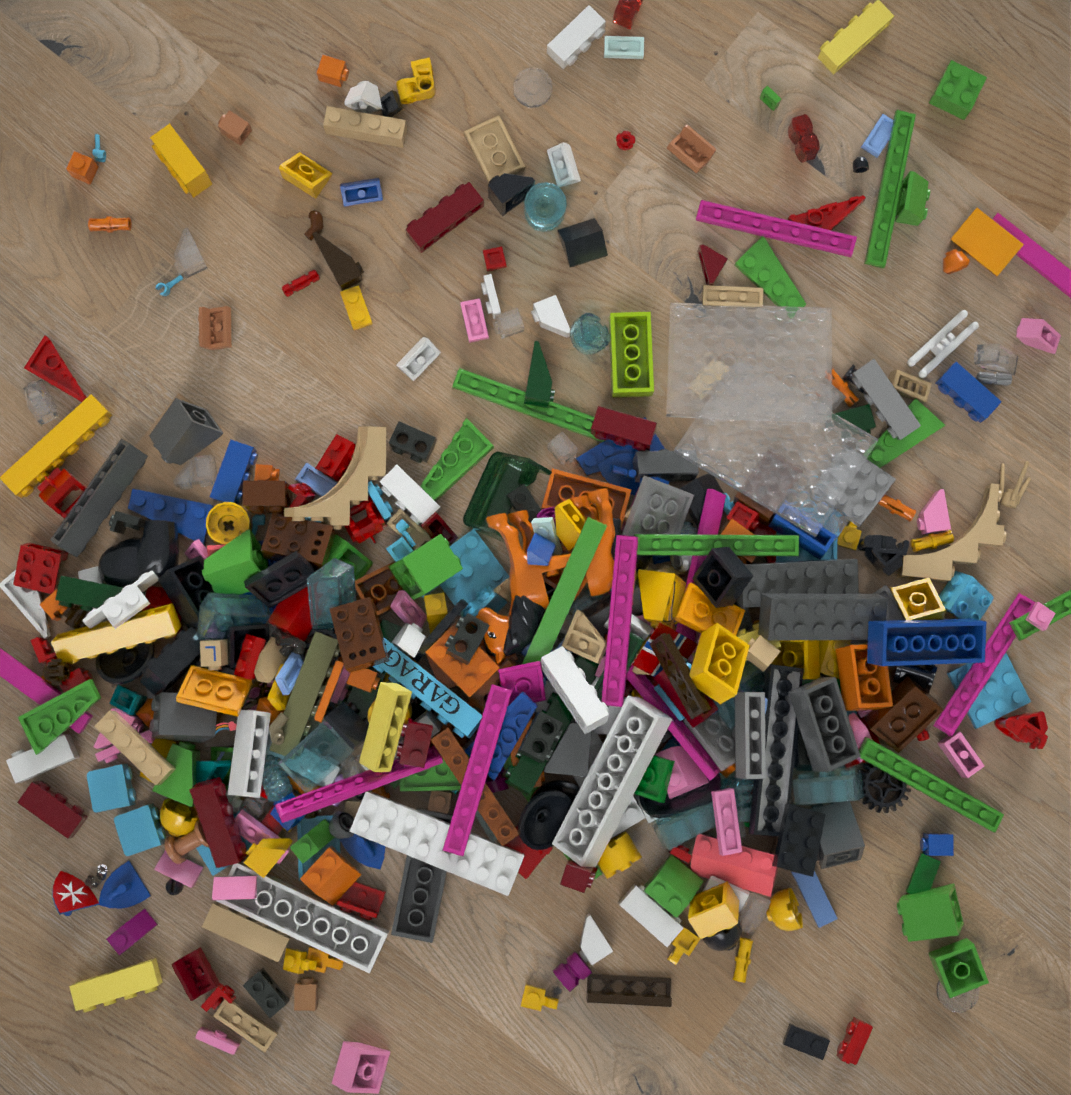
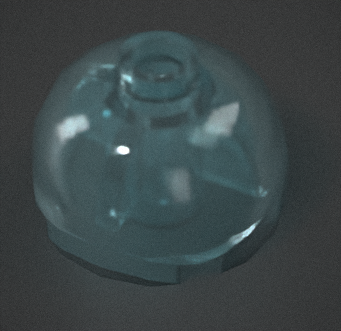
M585 313L577 318L570 329L572 345L579 352L587 355H594L602 351L610 342V335L606 325L602 326L598 322L601 319L592 313Z

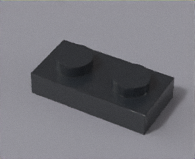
M790 1023L783 1040V1045L821 1060L824 1059L830 1043V1039Z

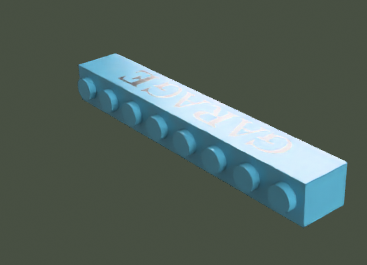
M384 638L390 661L372 667L381 674L383 671L390 675L388 679L392 683L401 684L406 689L412 691V699L418 697L422 701L420 704L429 712L433 709L438 713L437 719L445 725L448 722L455 727L453 731L461 738L466 736L470 739L478 729L482 715Z

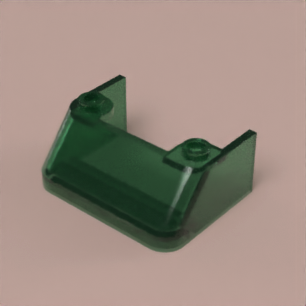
M499 451L493 453L488 460L464 514V525L504 542L503 537L498 531L488 527L486 518L502 513L508 515L512 505L506 495L523 484L529 486L534 483L538 473L551 475L552 471L530 458Z

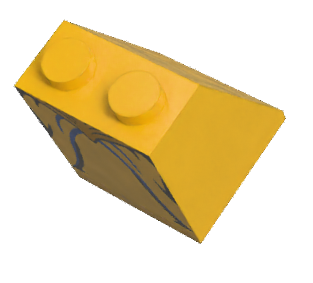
M639 569L638 579L644 619L653 628H656L661 622L676 631L678 622L674 619L685 592L686 582L675 573Z

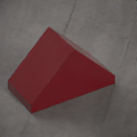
M702 244L699 245L697 250L706 285L713 286L728 258Z
M434 512L421 525V528L431 539L441 534L451 545L458 538L437 512Z

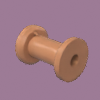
M200 820L195 823L194 830L181 838L171 835L165 840L166 852L169 858L176 864L185 862L187 853L201 845L209 848Z

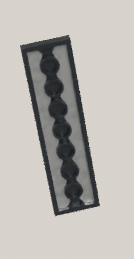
M770 664L765 670L763 692H765V698L768 699L765 713L766 779H754L749 834L779 836L785 803L790 804L798 721L788 692L802 686L804 668Z

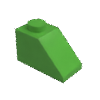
M324 819L290 847L302 864L335 838L329 831V822Z

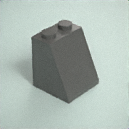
M175 398L149 437L165 462L182 465L221 437L223 432L207 409Z
M160 693L153 698L151 709L154 711V716L150 722L152 738L202 743L215 737L216 711L176 702L178 693Z
M574 719V723H570L543 771L546 773L587 777L592 731L584 734Z
M837 799L828 805L817 804L812 806L810 810L826 814L820 841V868L825 869L861 860L865 844L850 800L843 801V799Z

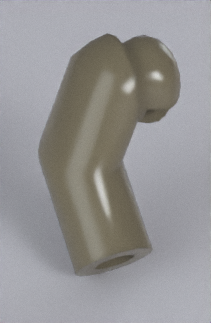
M282 712L269 726L270 739L276 745L284 742L283 726L289 720Z

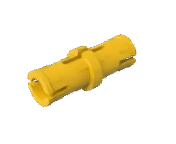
M951 530L938 534L930 533L922 538L911 539L910 544L911 548H914L913 552L928 548L936 549L937 546L953 543L954 536Z
M740 938L738 953L734 959L736 961L733 975L734 981L746 982L748 965L751 964L752 939Z

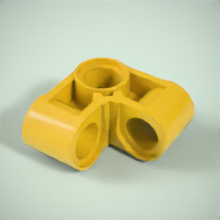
M430 57L410 61L414 77L400 79L396 82L401 104H411L416 101L430 99L435 95L436 88ZM428 84L431 86L427 90L422 89L423 85Z

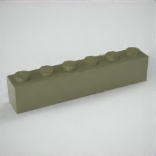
M315 631L284 714L289 718L283 726L284 742L280 745L272 742L270 751L291 759H296V756L301 755L304 744L301 743L304 736L308 737L312 725L309 723L312 716L315 717L319 706L317 702L319 697L323 696L327 686L325 682L332 673L334 658H338L341 653L337 639Z

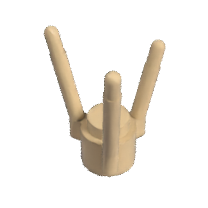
M1029 461L1025 462L1014 490L1007 489L1006 492H1004L1005 464H1001L999 488L1002 492L1001 505L1014 509L1019 505L1021 497L1031 481V478L1028 477L1019 491Z

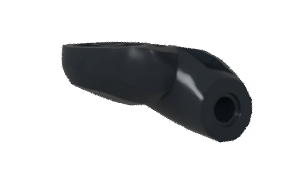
M164 520L146 521L141 538L132 537L108 548L99 560L98 571L101 579L107 585L124 588L127 585H132L146 572L153 571L160 578L168 569L177 566L179 562L177 523Z

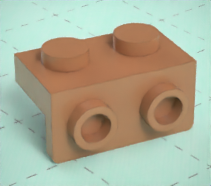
M685 125L681 133L667 146V149L696 174L710 161L716 152V148L689 125Z
M227 306L212 309L199 307V346L209 350L231 348V308Z

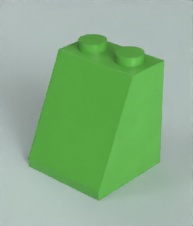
M250 529L204 560L203 577L205 581H209L213 591L216 594L218 593L222 600L250 592L245 588L244 581L268 568V559H264L261 551L262 546Z
M441 534L388 566L401 588L413 600L425 595L463 569L460 559L454 555L448 540Z
M186 741L172 743L166 760L176 770L161 785H155L152 790L153 792L187 806H195L189 790L197 784L196 761H200V750L195 749V744Z
M955 884L931 888L930 890L915 894L902 895L897 903L898 914L902 915L904 922L902 923V932L904 936H907L908 942L958 936L964 925Z

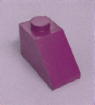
M143 909L106 940L117 954L121 955L158 924L148 911Z

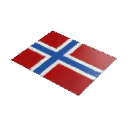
M660 622L632 665L654 677L663 670L650 646V643L661 634H670L685 662L698 643Z

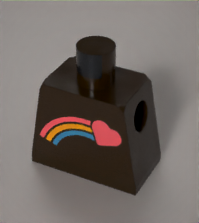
M217 712L215 737L204 741V746L234 747L238 717L232 718L229 714Z

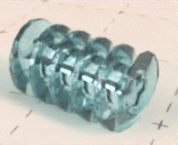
M265 755L262 785L268 801H279L289 795L293 788L289 778H287L288 775L282 764V759L273 755Z

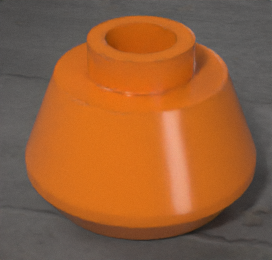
M957 249L945 253L943 272L951 274L969 266L970 260L962 251L958 252Z

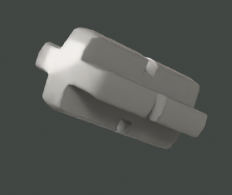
M979 372L976 376V379L981 384L994 383L995 385L1008 386L1012 383L1011 374L996 373L994 375V373Z

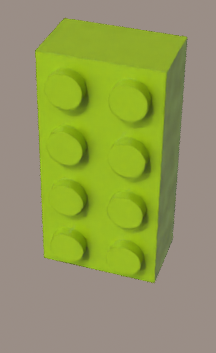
M651 312L610 313L609 340L612 398L652 396L654 393Z

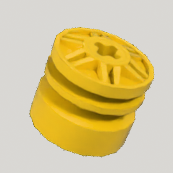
M233 502L217 504L209 511L206 517L207 532L216 545H226L246 530H251V523L247 512L240 505ZM233 523L234 530L229 529L226 531L225 525Z

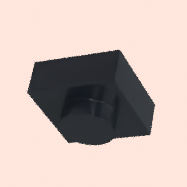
M391 90L380 98L381 111L385 117L391 118L403 109L397 91Z

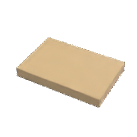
M500 115L464 131V136L488 183L497 175L499 177L504 173L514 175L525 169V165Z

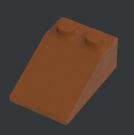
M396 561L348 585L344 592L349 601L354 602L371 597L375 603L378 618L392 611L390 606L398 591L403 590L388 567Z

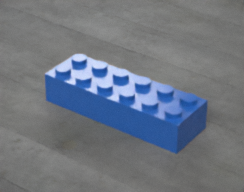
M975 619L869 621L867 663L879 666L985 663L987 621Z

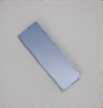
M791 871L817 927L820 928L837 920L838 918L815 871L813 877Z

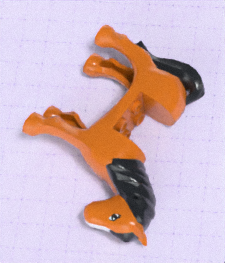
M608 488L587 493L588 496L584 495L570 499L586 520L587 517L597 520L598 511L599 522L607 525L585 574L591 597L612 592L616 537L621 535L622 523L619 518L612 516L613 508L609 502ZM589 501L597 507V511L594 507L590 506ZM527 510L513 512L508 515L506 513L496 514L486 518L488 527L498 531L503 537L511 564L509 586L512 600L509 615H499L491 608L484 607L479 610L476 618L490 625L483 637L486 652L496 658V664H502L506 656L523 651L532 642V638L540 624L541 616L549 605L543 575L547 574L548 578L560 575L559 571L565 569L571 553L552 555L548 566L527 564V549L534 535L532 524L528 521L529 515ZM519 532L522 536V547L519 542Z

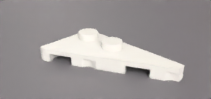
M15 570L0 583V587L45 639H48L51 634L46 613L39 605L43 602L41 592L14 586Z

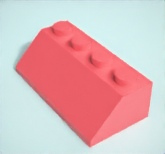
M697 833L690 868L694 873L708 879L711 876H715L739 888L769 897L772 896L778 868L772 866L774 853L741 844L742 852L722 856L719 855L717 837Z

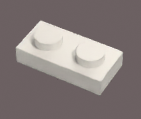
M484 275V282L481 283L483 295L487 294L489 301L485 302L488 314L492 313L493 319L500 318L501 310L492 275Z

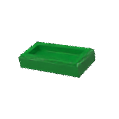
M920 853L905 892L915 894L930 890L941 861Z

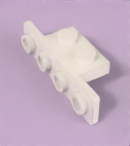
M153 571L142 574L132 585L125 586L118 595L108 598L104 605L90 611L82 621L91 629L107 618L116 629L150 604L142 592L155 584L159 579Z

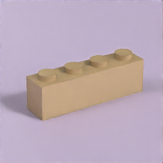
M329 106L326 108L323 123L326 134L404 148L407 133L406 120Z
M108 711L94 726L155 785H161L176 770L116 711Z
M217 901L212 904L202 925L203 928L276 962L282 959L291 939V936Z

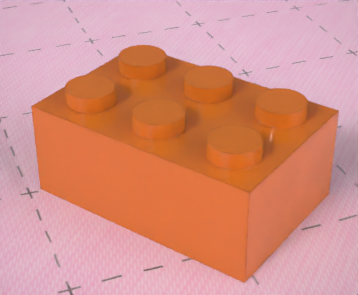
M455 623L425 653L471 698L500 667L479 646L468 665L446 654L448 647L444 645L449 636H455L458 631L455 628ZM458 642L455 644V649L458 652H465L466 646L464 643Z
M868 644L848 645L836 649L841 695L846 711L876 710L893 706L888 666L867 663Z

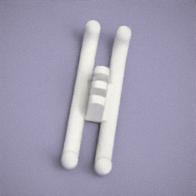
M966 310L959 312L907 361L908 366L912 367L930 350L935 354V357L919 371L918 376L920 378H925L978 329V322H972L956 338L952 333H949L967 317L968 312Z

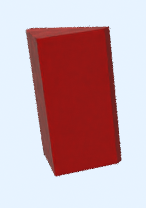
M321 578L278 603L267 622L304 643L335 589Z

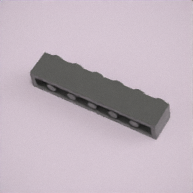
M121 438L50 540L58 547L78 557L85 550L86 544L91 537L97 533L102 521L109 516L114 504L120 500L123 491L132 483L137 471L144 466L148 456Z

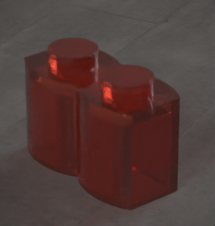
M806 114L792 118L788 126L789 138L795 145V154L801 163L815 159L820 149L819 140L812 132V122Z

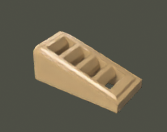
M900 370L890 372L888 379L899 395L911 399L916 398L924 403L927 402L932 383ZM912 383H914L913 391H911ZM922 386L921 394L919 395V387Z

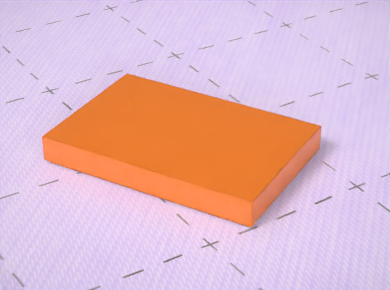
M342 656L338 657L314 717L316 721L322 722L326 715L344 668Z

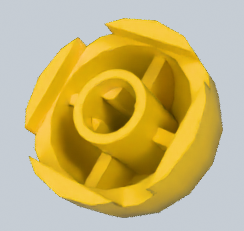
M170 798L165 799L160 810V821L168 833L179 837L180 835H187L194 830L195 823L200 820L195 806L190 807Z
M785 888L774 893L769 900V909H766L768 920L773 921L775 926L783 931H795L803 928L802 913L798 912L797 906H799V903L792 888Z

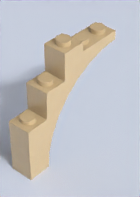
M358 427L357 443L352 460L339 482L328 493L311 503L299 507L284 508V517H292V521H305V517H311V521H321L323 524L334 526V529H342V525H350V505H360V501H368V480H378V476H386V427Z
M991 483L985 486L983 502L977 517L969 529L957 541L945 549L934 553L904 556L902 566L898 568L897 577L919 580L930 578L931 581L948 582L951 581L955 573V567L952 566V563L973 565L980 559L981 550L978 546L995 548L1003 546L1007 534L1004 531V525H996L1000 518L998 502H1000L1002 496L999 484Z

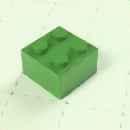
M951 60L944 70L929 104L965 120L971 112L987 77Z

